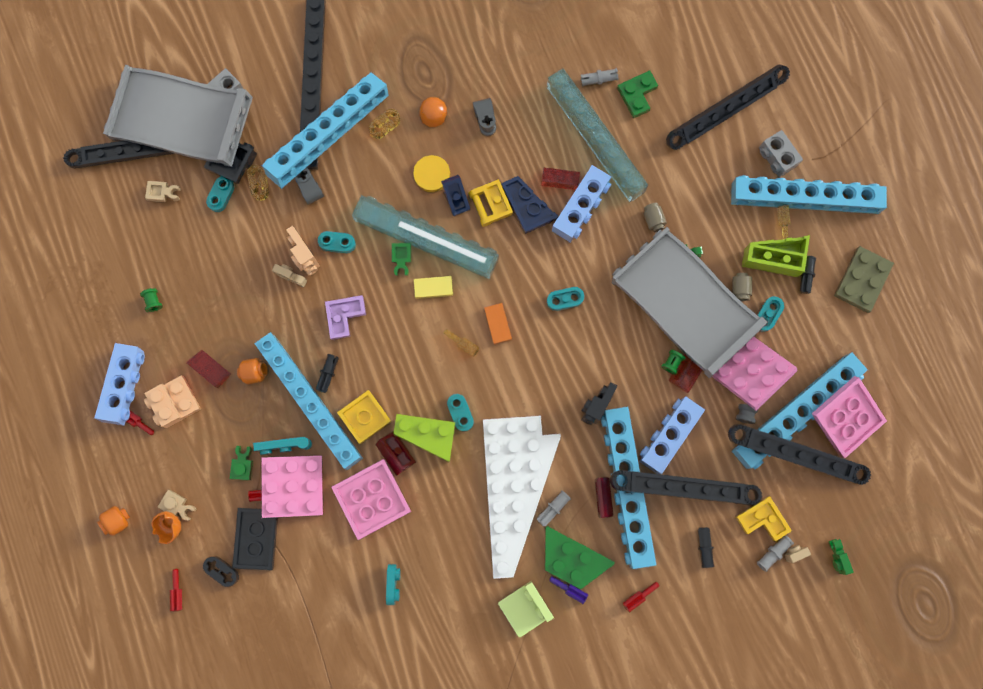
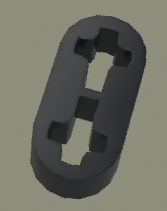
M213 556L204 561L203 569L205 573L222 586L230 587L238 582L239 574L237 570L221 558ZM216 561L217 563H216L215 566H216L217 568H219L220 570H219V571H218L217 569H212V570H210L211 565H210L209 563ZM222 573H232L231 578L233 579V581L226 582L225 580L227 577Z

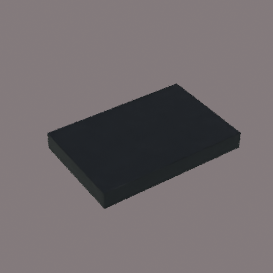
M238 508L232 568L274 569L278 517L262 518V509Z

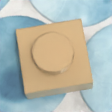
M796 545L789 548V552L784 554L787 562L794 563L810 556L811 553L808 547Z

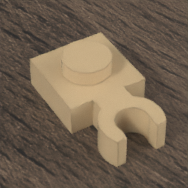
M148 181L145 199L147 201L166 202L167 197H170L173 201H179L180 198L177 195H173V192L181 191V188L177 185H172L168 188L167 182Z
M275 264L272 269L275 275L302 287L305 286L307 282L305 277L293 273V269L287 265L282 264V266Z
M172 490L166 492L158 505V508L163 511L172 512L176 516L180 513L181 518L184 520H191L186 514L188 509L191 511L197 510L192 505H184L187 499Z

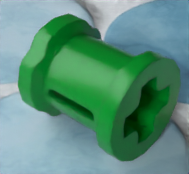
M156 288L146 289L140 293L146 304V312H155L163 308L162 303H159L157 297L158 290Z
M670 350L667 361L661 367L668 373L676 375L680 363L686 358L681 353Z

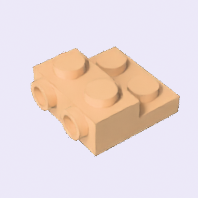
M291 226L287 229L290 235L287 239L293 246L290 249L293 253L291 258L300 271L305 270L308 275H312L318 270L317 268L320 265L295 228Z
M182 375L165 385L160 384L144 393L147 397L144 399V402L149 409H153L155 415L152 417L157 426L161 425V427L168 428L201 410L185 377Z

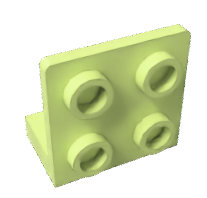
M531 581L498 602L518 637H522L544 621L549 622L554 618Z

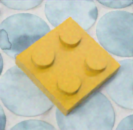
M370 390L337 412L359 444H362L392 422Z

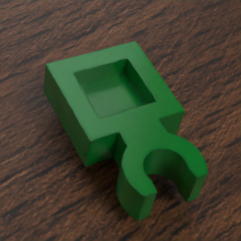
M392 243V263H397V266L394 268L395 276H398V271L401 268L405 270V276L409 275L406 263H411V243Z
M236 446L235 453L238 459H232L229 479L251 480L253 461L248 460L252 453L251 447L247 446L246 453L242 454L241 446Z
M834 539L828 541L834 553L832 554L834 559L832 562L835 570L843 575L854 573L848 555L844 553L841 540Z

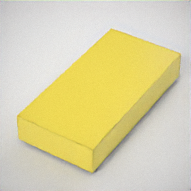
M452 277L414 279L415 299L453 296Z

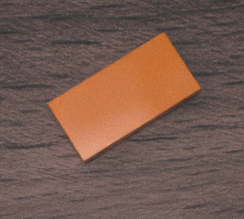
M503 304L484 307L493 344L512 340Z

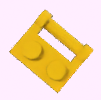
M499 179L468 192L479 213L482 227L513 215ZM479 195H485L493 215L487 216Z

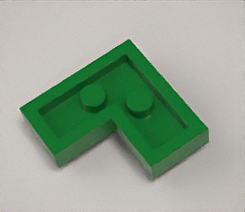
M650 70L617 86L633 119L650 111L651 108L644 94L657 89L659 86Z

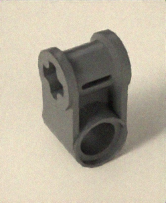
M491 98L473 102L475 116L481 133L485 136L493 135L496 131V120Z
M305 168L295 177L308 205L325 197L308 168Z

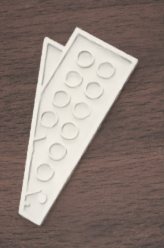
M541 416L483 420L493 579L514 577L561 434L542 435Z

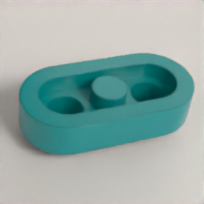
M221 176L216 179L206 200L207 206L213 212H221L226 208L235 189L234 182ZM226 182V185L221 187V184ZM214 199H218L217 203H213Z
M325 231L318 237V244L324 251L347 254L351 253L356 247L353 236L347 233ZM330 238V241L325 243L324 239ZM344 240L349 241L347 245H343L342 242Z
M578 287L553 291L547 297V306L553 311L578 307L583 303L584 292ZM576 295L578 299L574 301L571 299V296ZM558 299L559 304L555 305L552 301Z
M772 296L762 305L757 315L760 318L763 317L768 323L760 332H767L774 327L784 310V302L781 298ZM770 304L775 306V310L770 308Z
M460 394L451 395L447 401V406L455 426L459 431H469L473 427L474 420L466 399ZM459 400L460 406L455 407L453 402ZM462 418H466L468 422L467 424L462 425L460 423V420Z
M388 564L386 605H395V602L399 601L400 589H396L397 581H400V568H397V564Z

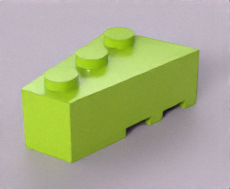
M810 235L775 241L751 242L744 249L742 267L798 277L805 272Z
M396 414L394 435L450 462L455 422Z

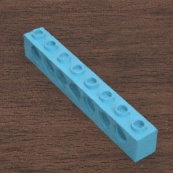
M372 72L363 77L357 85L350 88L343 97L336 100L330 108L323 111L316 120L309 123L302 132L295 135L289 143L282 146L275 155L265 161L262 167L266 176L282 189L389 96L387 84Z
M742 175L736 177L732 182L731 205L880 214L887 208V187L879 186V184L861 185L858 182L842 184L840 181L823 183L822 180L807 182L804 179L791 181L785 178H749V176ZM749 188H753L756 193L750 192ZM768 189L773 190L774 194H770ZM786 190H790L793 196L789 195ZM805 191H808L811 197L807 196ZM824 192L828 193L830 198L826 197ZM843 193L848 196V199L844 198ZM861 195H864L867 200H864Z
M270 332L254 343L342 467L348 470L361 461L363 457L276 336Z
M853 352L845 355L757 430L768 434L773 432L775 436L790 441L793 438L791 435L795 431H802L807 426L806 422L808 420L815 419L812 413L854 376L862 380L864 378L863 374L868 369ZM841 371L846 374V380L841 378ZM827 383L832 386V392L827 390ZM813 395L818 398L817 405L812 402ZM799 407L804 411L803 417L798 415L797 410ZM784 419L789 422V429L784 428ZM740 445L731 451L746 469H757L764 463L762 459L768 455L762 452L757 454L753 449Z
M629 408L605 410L601 418L602 427H606L607 435H604V441L610 450V454H607L609 466H612L614 473L620 471L619 465L621 462H624L628 465V471L640 472ZM613 424L621 426L622 431L620 434L613 432ZM617 443H622L625 446L623 454L616 451ZM619 475L616 478V483L619 486H623L625 478ZM617 491V493H614L616 505H619L620 513L617 515L619 525H623L624 533H621L623 545H626L627 553H624L626 565H630L631 569L656 566L644 494ZM629 501L635 504V510L632 513L626 510V504ZM636 521L639 525V529L635 533L631 532L629 528L630 523ZM636 541L642 544V550L638 553L633 550V544Z

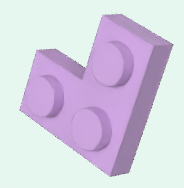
M363 295L325 302L330 339L350 337L348 318L366 315Z

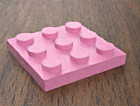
M753 337L712 377L757 411L797 372V367Z
M856 376L850 379L812 413L839 456L844 459L887 422L861 379Z
M322 456L262 458V518L323 515Z
M385 459L331 487L358 540L412 512Z

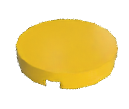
M429 155L421 158L414 166L413 175L415 183L426 192L442 190L441 181L450 178L449 165L439 156Z

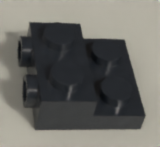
M246 142L244 144L239 143L232 167L225 166L222 163L206 161L204 168L239 184L245 170L250 169L257 153L252 145Z
M610 382L607 386L604 385L601 388L597 397L594 396L591 400L588 399L581 410L584 412L581 421L592 425V423L597 424L601 420L618 385Z

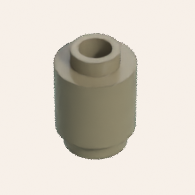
M658 203L645 206L643 214L649 230H654V232L663 230L667 221L661 206Z
M737 273L732 278V293L740 301H749L750 296H752V277L748 276V273Z

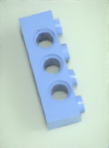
M592 165L555 221L552 232L570 243L573 238L577 239L582 232L580 227L583 223L587 224L592 216L591 210L593 207L596 209L602 200L600 196L602 193L606 194L611 187L609 183L611 176ZM594 187L596 188L597 192L592 193L588 190V188ZM585 202L588 207L582 208L578 203ZM570 217H575L578 220V222L571 223L568 219Z
M115 343L95 419L105 423L125 426V422L130 416V403L135 397L134 388L140 378V366L144 363L145 359L144 351L139 347ZM130 362V366L124 370V365ZM125 381L124 386L119 389V384ZM120 400L119 405L114 407V402Z
M686 396L681 400L679 398L672 406L674 409L672 414L665 416L661 422L663 424L661 430H656L650 438L653 442L649 447L645 446L640 453L642 458L639 462L656 474L664 472L705 411V409ZM678 414L684 415V424L677 421ZM668 429L672 430L675 434L673 440L668 439L666 436ZM657 445L662 446L664 449L662 456L657 455L655 452Z

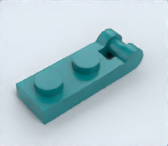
M306 437L257 442L253 443L254 451L260 452V455L272 454V450L279 449L280 453L291 452L292 448L295 447L308 450L312 447V441Z

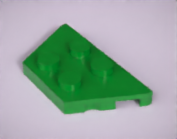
M546 526L545 571L582 589L614 565V561Z

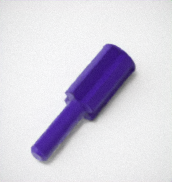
M553 576L549 579L551 583L565 590V594L582 603V605L587 600L588 594L571 584L568 586Z

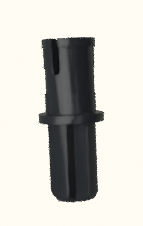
M807 256L805 272L800 275L799 291L803 294L811 293L812 281L815 277L816 257Z
M327 354L316 386V390L319 392H327L330 381L335 376L334 370L339 357Z
M698 528L700 544L698 550H700L702 568L714 567L712 552L714 546L711 543L710 528Z

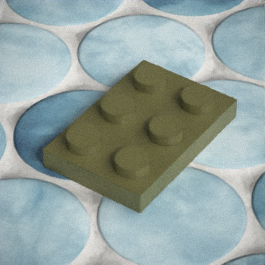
M859 246L834 296L870 313L894 263Z

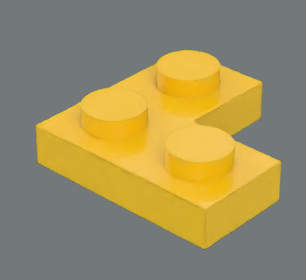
M770 496L735 517L746 534L763 525L773 541H777L792 531Z

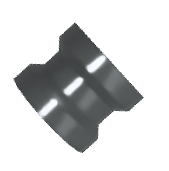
M739 404L738 409L740 411L736 415V420L755 424L756 419L754 416L758 410L755 411L747 404Z

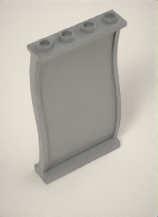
M125 65L103 134L114 141L123 140L232 167L253 97L246 89H226L166 73L132 68L129 65Z
M666 227L663 231L659 230L653 236V240L650 243L646 242L639 249L640 252L636 256L633 254L626 261L627 264L623 268L619 267L612 274V284H616L635 301L670 340L698 365L710 379L768 322L744 305L705 263L683 242L670 233V229Z

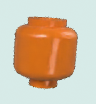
M259 358L243 360L237 369L238 378L245 384L262 382L268 374L266 363Z
M113 506L99 515L100 521L97 523L105 535L114 536L128 527L127 519L130 516L124 508L120 510L117 506Z

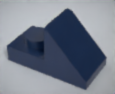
M459 175L441 181L445 198L453 216L471 210Z

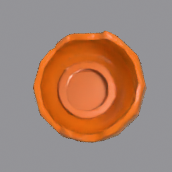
M429 97L424 100L419 112L422 123L428 127H437L444 123L447 115L445 102L437 97Z
M162 511L153 517L151 523L152 534L159 536V543L169 544L178 537L181 532V522L172 512Z

